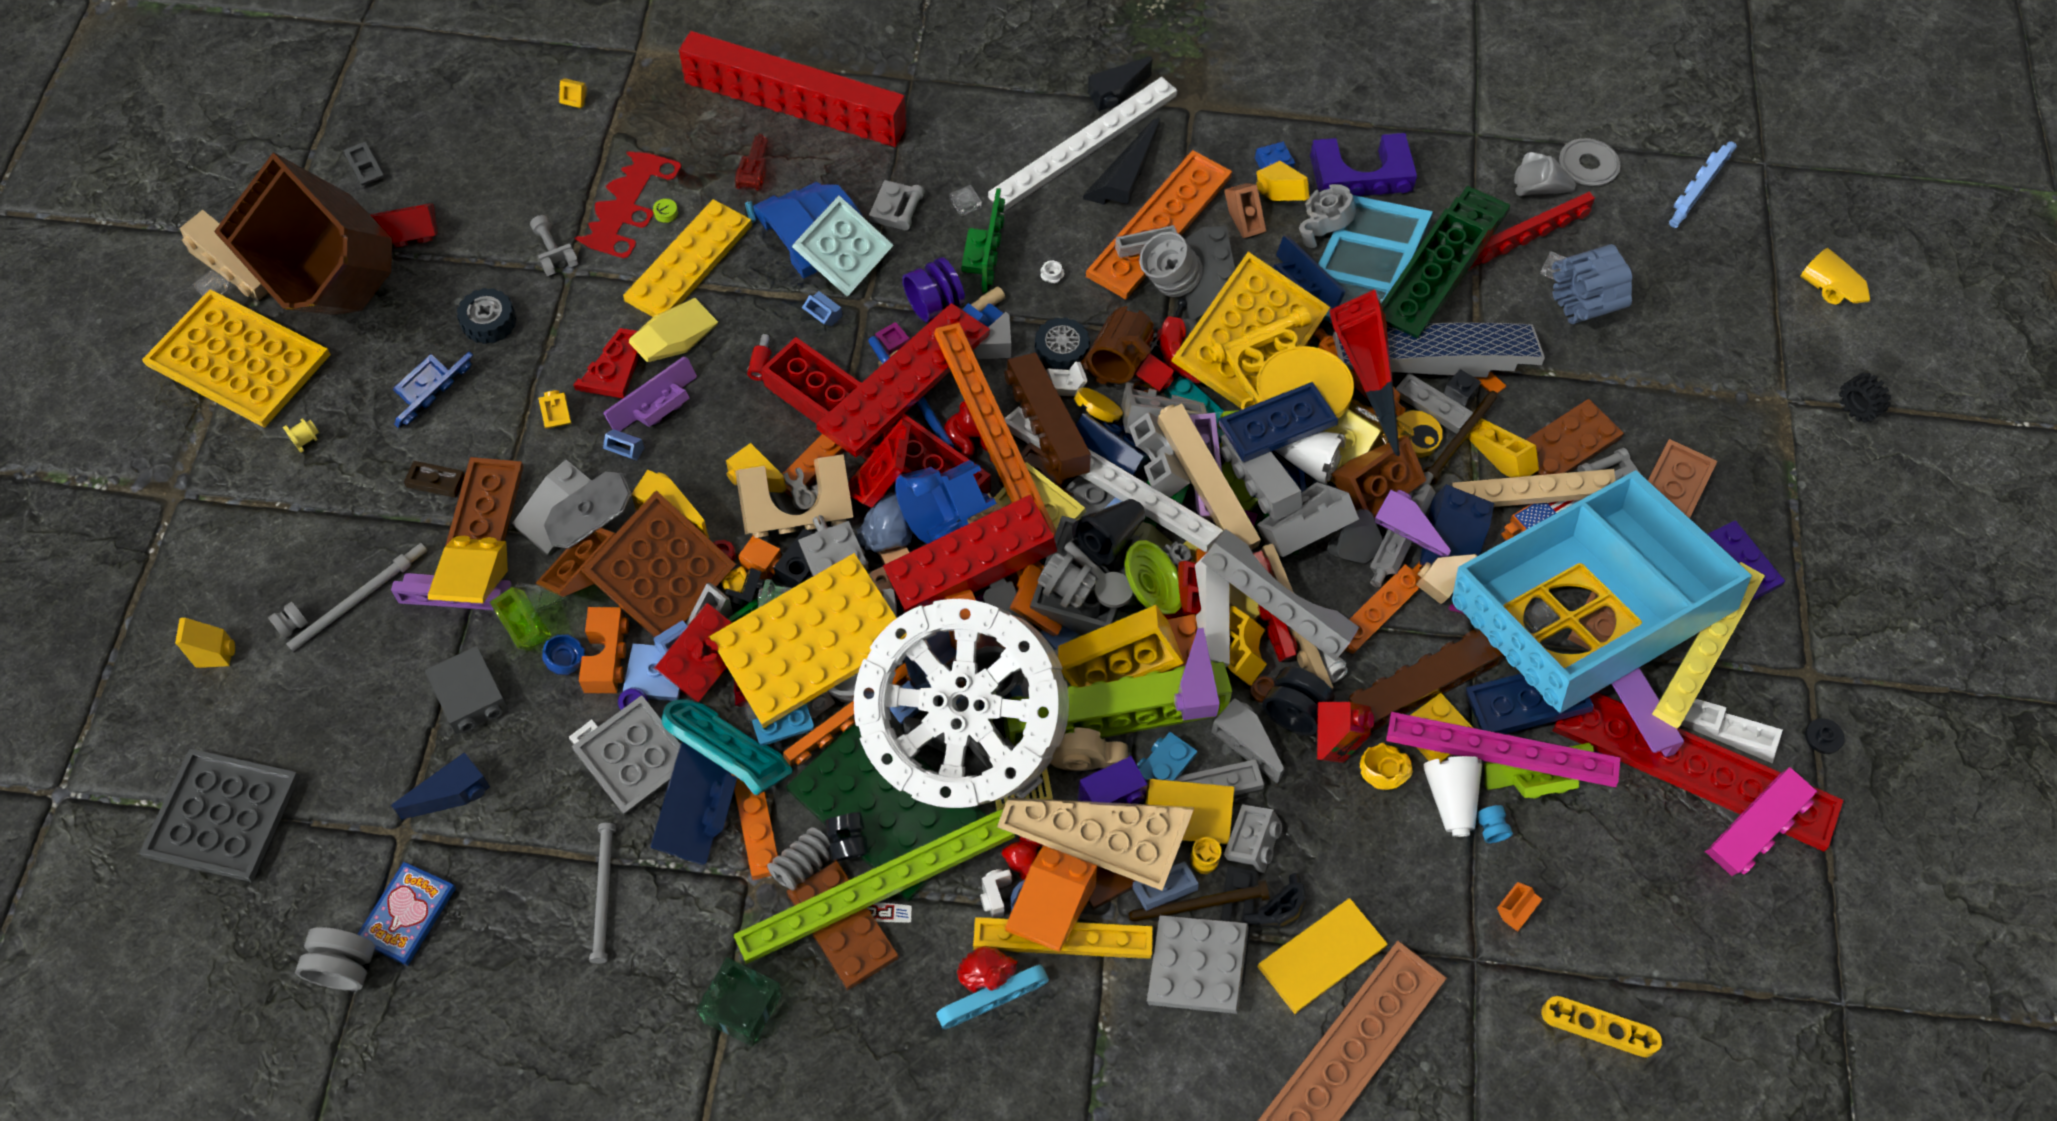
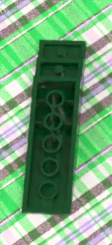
M1466 186L1460 197H1456L1448 209L1445 208L1382 301L1381 305L1386 316V324L1418 339L1485 248L1508 214L1511 205L1470 186Z

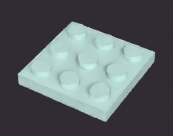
M838 196L792 247L848 297L893 247V244L844 199Z

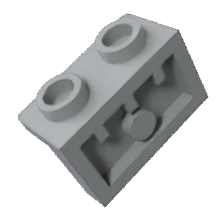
M1249 805L1241 806L1224 853L1227 860L1252 864L1258 872L1265 873L1267 865L1273 859V848L1276 839L1282 833V823L1274 810Z

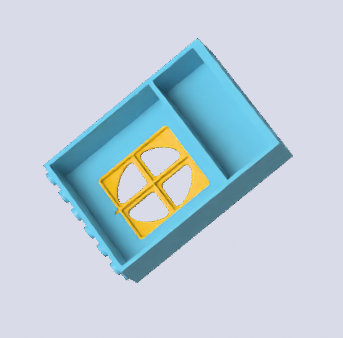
M1635 470L1459 566L1452 601L1454 606L1470 619L1472 625L1488 638L1490 644L1501 651L1508 663L1516 667L1523 674L1527 683L1534 686L1543 695L1546 703L1553 706L1559 713H1562L1738 610L1752 575ZM1562 586H1576L1595 592L1598 598L1575 611H1568L1549 590ZM1541 598L1560 619L1536 633H1530L1524 627V611L1532 599ZM1604 606H1608L1615 613L1616 627L1612 636L1606 642H1599L1579 620ZM1570 628L1591 650L1580 654H1561L1545 649L1540 643L1559 631Z

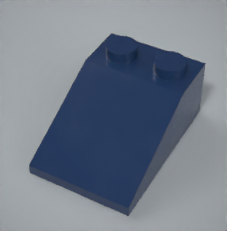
M1446 484L1433 497L1428 520L1451 550L1448 557L1472 554L1479 556L1490 527L1494 503ZM1422 548L1419 564L1423 566L1426 562L1432 564L1441 556Z

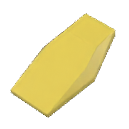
M693 298L655 315L629 338V343L647 362L687 353L718 325V321L696 298Z

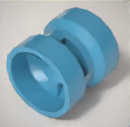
M1490 806L1477 812L1476 817L1478 823L1484 828L1482 835L1486 843L1500 842L1513 835L1511 826L1505 823L1506 812L1503 806Z

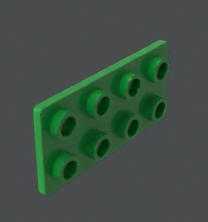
M996 188L989 230L968 229L961 265V272L982 274V293L985 294L987 293L988 285H993L994 271L992 270L997 265V247H1000L1001 243L1000 230L1004 227L1005 214H1001L1004 213L1005 198H1001L1000 188Z

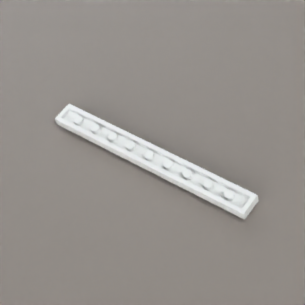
M1162 77L988 191V198L994 203L996 188H1000L1001 198H1005L1004 211H1006L1177 96V89Z
M1020 407L1004 418L1013 435L1028 444L1032 443L1040 448L1039 438L1037 435H1033L1029 418L1025 419ZM1089 449L1091 453L1090 472L1080 475L1121 501L1134 499L1140 502L1144 507L1145 516L1206 553L1223 533L1221 528L1163 493L1151 488L1148 484Z

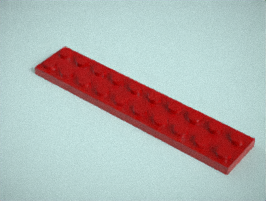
M1597 692L1590 696L1594 706L1593 712L1558 720L1552 730L1577 743H1590L1593 746V750L1605 755L1620 757V762L1738 814H1741L1781 773L1680 728L1677 730L1684 742L1674 755L1665 757L1662 751L1654 753L1625 705ZM1813 787L1817 791L1811 798L1814 801L1813 805L1803 814L1798 811L1791 818L1795 823L1784 834L1821 851H1825L1829 847L1843 799Z

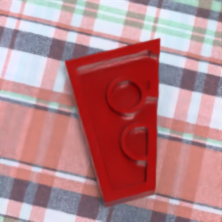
M620 328L602 349L603 353L597 361H592L587 367L588 371L582 379L578 378L573 384L575 390L624 398L640 356L629 343V338L637 331Z

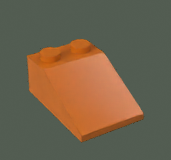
M1043 845L1030 867L1005 926V931L1060 952L1095 889L1097 865Z

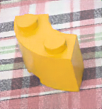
M1231 605L1229 608L1230 664L1227 667L1251 686L1267 665L1261 658L1259 651L1260 638L1265 629L1251 617Z

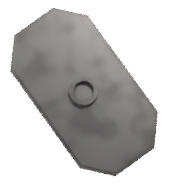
M605 471L551 508L544 527L553 547L570 549L624 513L632 493L623 473Z

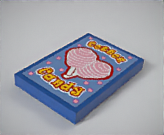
M403 862L357 935L372 941L376 945L374 951L408 966L456 887L454 884Z

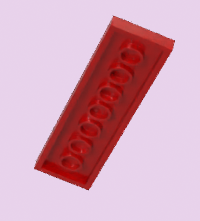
M951 303L816 423L817 430L851 455L857 457L951 371L934 335L936 328L960 323L972 351L990 335V328Z

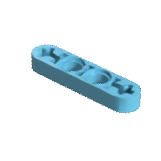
M1042 965L1031 967L1011 976L999 989L989 991L985 988L943 1007L937 1012V1018L943 1029L954 1027L1043 986L1049 981V978Z

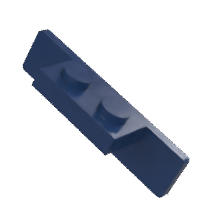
M1283 236L1276 256L1283 263L1275 264L1273 269L1316 298L1319 297L1331 309L1340 306L1345 289L1289 236Z

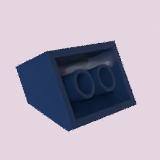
M1089 413L1081 415L1076 427L1088 449L1138 479L1146 473L1144 466L1149 464L1151 459L1142 449L1136 447L1132 435L1125 433L1124 424L1120 421L1116 423L1114 421L1105 422Z

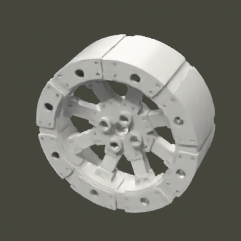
M946 599L934 601L932 605L928 606L921 605L904 613L889 624L871 645L870 648L872 650L867 659H863L854 692V716L856 726H859L862 736L860 741L868 758L878 772L899 791H906L911 794V798L927 804L950 808L971 807L1004 799L1032 783L1054 758L1052 757L1057 747H1060L1069 713L1068 687L1061 672L1063 668L1051 645L1036 628L1024 619L1013 616L1011 612L967 599ZM965 608L971 612V616L967 620H963L960 617L961 610ZM955 631L957 655L956 661L953 662L952 670L939 661L930 650L931 647L926 639L937 635L936 632ZM907 632L906 637L900 640V638ZM980 633L997 638L996 641L1006 649L1001 654L1002 657L989 669H984L978 673V666L975 663L976 644L979 642ZM1027 641L1030 644L1027 652L1020 651V642ZM906 656L912 661H916L927 674L926 678L932 687L915 690L892 684L897 665L901 664ZM1022 669L1029 682V699H1021V701L1008 700L996 695L995 691L1001 686L1000 683L1011 673ZM960 677H964L967 681L966 686L963 688L957 685V680ZM939 695L944 698V703L940 707H938ZM961 695H965L969 700V706L963 712L956 706V701ZM979 700H983L985 703L982 711H978ZM911 706L929 712L922 720V724L909 734H904L898 738L894 728H891L889 720H891L889 707ZM1040 707L1048 708L1049 715L1046 718L1039 717L1038 710ZM1011 717L1027 722L1023 732L1024 737L1013 750L1008 745L1006 746L996 733V728L992 722L994 718ZM956 718L962 721V727L958 730L953 727V721ZM945 733L947 748L944 764L941 765L939 773L923 769L922 765L913 757L920 751L919 749L933 738ZM971 737L976 742L981 743L991 757L989 760L993 765V768L983 772L978 777L977 775L965 777V767H963L966 746L969 745ZM1009 767H1013L1016 770V776L1013 779H1009L1005 775L1006 769ZM944 786H948L951 789V795L948 798H944L941 795V789Z

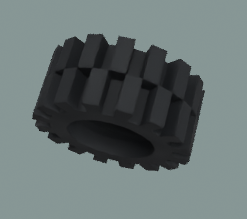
M1860 373L1840 387L1842 391L1839 392V396L1843 397L1840 399V403L1846 405L1843 408L1845 412L1849 410V416L1851 418L1856 416L1857 421L1870 422L1886 412L1891 405V402H1889L1891 395H1886L1889 389L1888 387L1883 388L1884 382L1882 380L1878 382L1876 375L1871 377V373Z

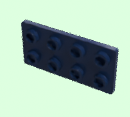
M682 742L650 847L704 865L707 862L713 838L723 831L737 777L731 775L729 771Z

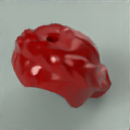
M981 946L968 953L967 957L962 959V962L959 963L957 975L961 984L972 993L978 992L980 987L993 991L999 989L1015 973L1018 962L996 948Z

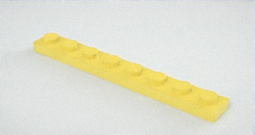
M1742 562L1739 564L1752 577L1739 609L1698 633L1652 712V715L1676 729L1682 724L1765 576Z

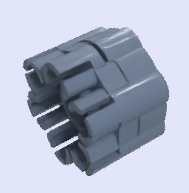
M1609 244L1553 263V270L1561 269L1560 271L1553 272L1554 279L1557 282L1553 286L1555 290L1552 291L1553 297L1561 307L1564 306L1565 316L1574 314L1573 317L1568 318L1569 323L1575 324L1631 306L1632 272L1615 245Z

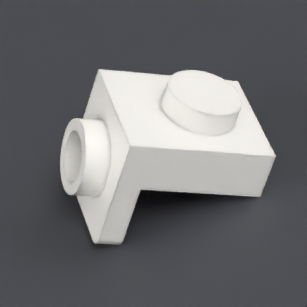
M1075 362L1070 370H1046L1059 396H1075L1077 390L1084 387L1087 383L1086 374L1081 362Z
M996 869L987 873L986 877L982 878L984 894H981L980 898L984 911L990 910L992 918L1004 916V905L998 888L1012 883L1010 870L1002 871V869Z

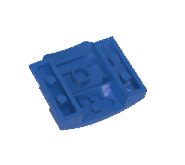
M815 182L800 190L795 189L779 198L772 196L754 205L755 216L766 230L773 228L790 252L791 263L803 279L818 272V270L792 246L838 196L844 199L862 216L858 208L839 185H821Z

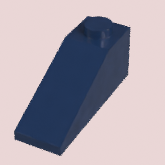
M464 752L395 801L391 806L401 820L466 805L482 797L490 786Z

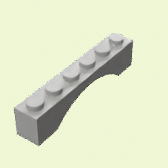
M1227 529L1223 531L1201 561L1333 660L1340 656L1359 629L1356 624L1338 611L1313 604L1285 588L1260 564L1249 546Z

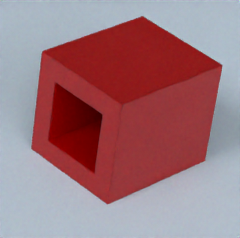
M1149 353L1140 363L1135 375L1160 392L1162 388L1166 390L1173 381L1174 377L1172 374L1174 370Z

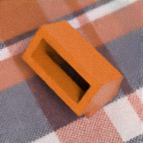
M1517 882L1497 907V910L1504 922L1516 931H1519L1542 901V898L1534 893L1532 887Z

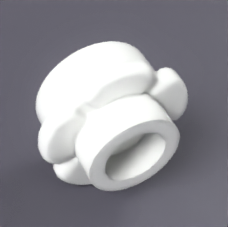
M1047 261L1041 268L1042 273L1040 276L1045 282L1057 283L1060 281V278L1064 277V270L1057 261Z

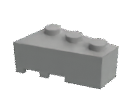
M1126 382L1121 404L1125 433L1131 434L1129 426L1147 412L1158 417L1160 411L1169 405L1177 406L1182 403L1188 415L1207 414L1204 403L1172 395V398L1169 399L1156 395L1157 390L1149 388L1147 393L1133 389L1134 384Z
M1316 482L1301 493L1302 509L1276 521L1271 516H1268L1257 524L1265 545L1273 543L1277 554L1284 557L1359 520L1349 493Z

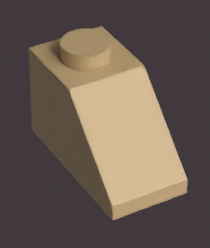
M1477 555L1437 558L1432 564L1426 562L1418 572L1421 578L1415 585L1442 604L1453 593L1458 567L1477 557Z

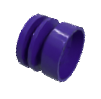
M944 257L935 259L933 263H927L925 271L917 268L904 274L902 277L908 301L918 317L924 322L934 319L943 311L942 308L945 309L951 303L959 307L965 302L961 281L952 265Z

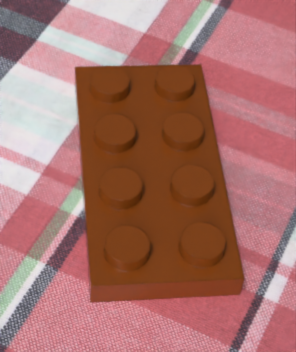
M1587 399L1525 439L1536 445L1539 471L1533 475L1570 473L1578 468L1579 465L1584 464L1619 441L1624 433L1590 399Z
M470 457L446 545L452 538L457 536H468L470 539L479 540L491 537L497 539V541H505L524 468L522 461Z
M835 861L807 878L803 883L797 884L795 890L789 889L786 892L795 906L847 882L849 879L839 863ZM868 908L812 933L847 991L898 959V954Z

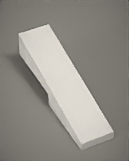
M1204 555L1195 564L1201 611L1196 615L1197 629L1204 628L1210 661L1215 663L1224 662L1225 667L1230 664L1229 582L1201 562L1205 557Z
M1695 699L1681 724L1682 726L1773 763L1781 739L1782 729L1727 714V707Z

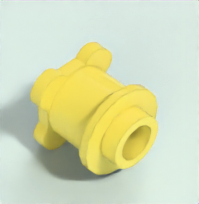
M303 418L300 419L301 422L291 429L286 425L283 427L300 453L304 452L303 445L313 439L315 441L318 440L315 435L319 433L311 420L305 422Z

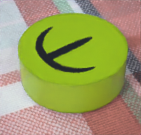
M661 199L653 205L654 216L659 222L668 223L678 216L677 205L671 199Z

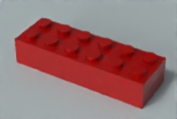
M1028 495L883 565V568L906 613L918 606L932 605L934 601L945 600V597L969 589L972 592H976L1057 552V547L1051 530L1031 495Z

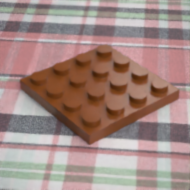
M656 490L585 565L581 572L653 637H656L683 620L685 622L691 615L706 584L711 583L716 587L736 564Z

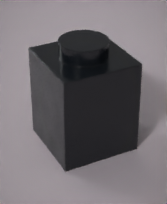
M1459 369L1446 385L1444 395L1468 408L1476 398L1481 381Z

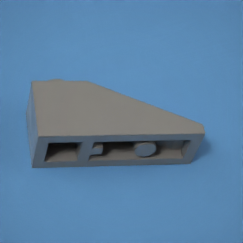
M1234 698L1214 720L1211 732L1247 761L1256 759L1259 770L1275 783H1278L1281 780L1284 767L1257 714L1254 713L1252 707L1247 703H1241Z

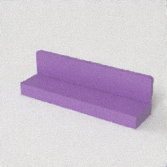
M406 573L403 582L393 581L391 588L397 602L402 604L505 611L512 584L508 580H501L484 603L428 600V592L434 575Z
M1640 668L1611 683L1652 752L1662 751L1665 757L1674 755L1684 740L1675 727L1652 715L1659 699Z

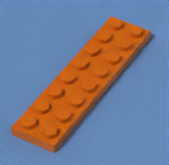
M1192 150L1116 237L1172 225L1175 226L1177 233L1182 235L1230 180L1232 171ZM1115 237L1086 270V277L1126 300L1147 275L1141 269L1139 263L1140 254L1122 258L1118 257L1115 249Z

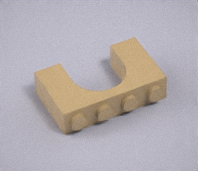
M844 454L814 459L818 494L813 506L800 515L786 514L774 505L769 495L765 466L736 470L735 474L745 534L752 533V536L754 535L755 538L769 536V530L776 529L779 530V534L795 532V526L805 525L807 530L816 529L813 518L817 517L819 521V515L824 517L825 522L831 521V526L844 523L847 518H853Z

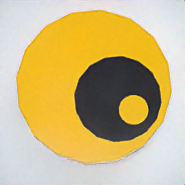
M1412 410L1404 412L1396 418L1398 438L1405 435L1409 436L1417 458L1430 456L1439 447L1442 440V428L1432 415L1423 411Z

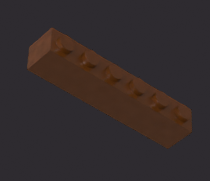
M1037 353L1007 359V370L1004 371L1006 383L1012 386L1016 402L1020 401L1025 419L1029 418L1032 433L1034 436H1038L1042 452L1047 453L1051 470H1056L1060 480L1089 473L1091 453Z
M1472 630L1462 640L1456 643L1451 641L1445 644L1439 652L1433 655L1428 653L1422 656L1418 663L1412 666H1402L1395 672V675L1389 678L1385 676L1379 678L1372 684V687L1366 690L1363 688L1356 690L1349 696L1348 702L1371 707V711L1374 714V725L1371 728V732L1389 723L1391 712L1407 714L1419 708L1438 694H1445L1500 665L1504 655L1498 648L1490 644L1488 638L1481 631Z

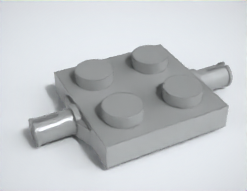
M819 515V521L817 517L813 518L817 532L798 540L812 576L855 553L865 570L869 569L849 521L833 527H827L824 517Z

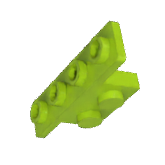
M1590 743L1570 746V748L1593 752V746ZM1492 762L1484 764V785L1488 790L1514 785L1524 798H1538L1545 794L1565 793L1568 790L1579 788V780Z

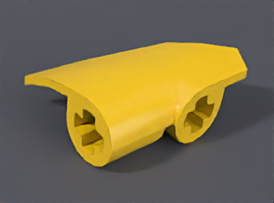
M1829 248L1819 253L1800 276L1816 288L1820 289L1822 287L1823 298L1831 304H1839L1844 298L1852 303L1870 301L1867 281Z

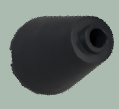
M1127 499L1082 516L1072 526L1073 539H1078L1080 543L1078 548L1096 565L1101 566L1103 563L1109 565L1116 559L1145 520L1144 507L1134 499Z

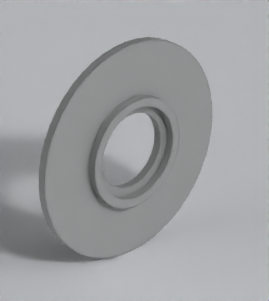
M1581 138L1573 140L1562 148L1559 155V164L1575 182L1586 186L1608 184L1616 178L1620 170V160L1616 152L1607 144L1595 139ZM1584 155H1592L1599 160L1600 166L1596 169H1586L1580 164L1579 159Z

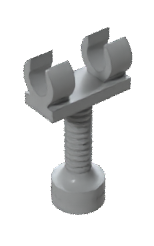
M545 215L534 217L530 222V226L535 235L542 237L548 249V252L538 255L546 276L556 273L553 264L566 259L569 267L578 265L577 257L570 243L557 247L550 233L552 225L548 217Z

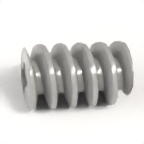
M813 827L809 828L806 834L801 835L798 841L790 845V848L782 851L781 856L775 857L773 863L767 864L770 874L781 885L786 886L792 891L795 890L796 884L794 879L799 883H803L805 881L803 873L808 876L813 874L811 865L819 869L822 866L819 858L823 861L830 859L829 852L827 851L830 849L829 840L820 830Z

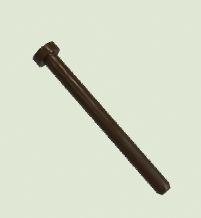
M1490 391L1435 463L1423 470V473L1430 472L1433 474L1434 478L1430 484H1436L1440 480L1439 473L1495 402L1498 396L1497 392Z
M1266 880L1258 881V886L1166 903L1148 911H1145L1144 908L1131 910L1128 914L1130 921L1136 922L1261 897L1262 901L1270 900Z

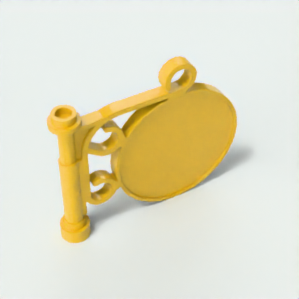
M1305 306L1293 309L1289 316L1243 334L1242 337L1223 345L1219 342H1214L1209 347V354L1212 360L1221 362L1226 358L1233 368L1237 379L1250 397L1242 401L1241 410L1252 406L1253 401L1257 404L1310 382L1314 383L1337 418H1340L1350 406L1354 382L1346 364L1326 350L1309 346L1297 347L1298 337L1292 331L1293 327L1302 328L1311 324V316ZM1289 338L1292 340V342L1289 344L1281 343L1279 339ZM1274 342V346L1279 352L1264 361L1263 354L1256 349ZM1243 355L1256 358L1259 361L1255 364H1250L1242 360L1241 366L1247 372H1258L1256 391L1238 366V362Z

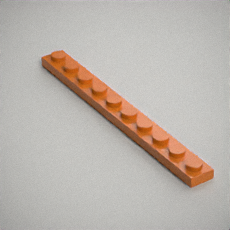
M960 323L936 328L934 335L1011 502L1013 503L1031 495L1053 536H1055L1056 529Z

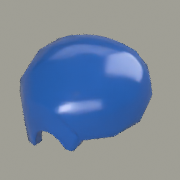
M556 635L545 642L542 650L544 664L548 670L557 675H569L577 671L581 667L582 656H585V648L578 639L570 635Z

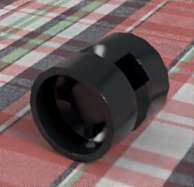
M861 812L844 814L825 820L827 835L833 839V842L830 844L833 862L848 860L870 853L867 837L861 834L865 829ZM850 831L851 836L843 838V832Z

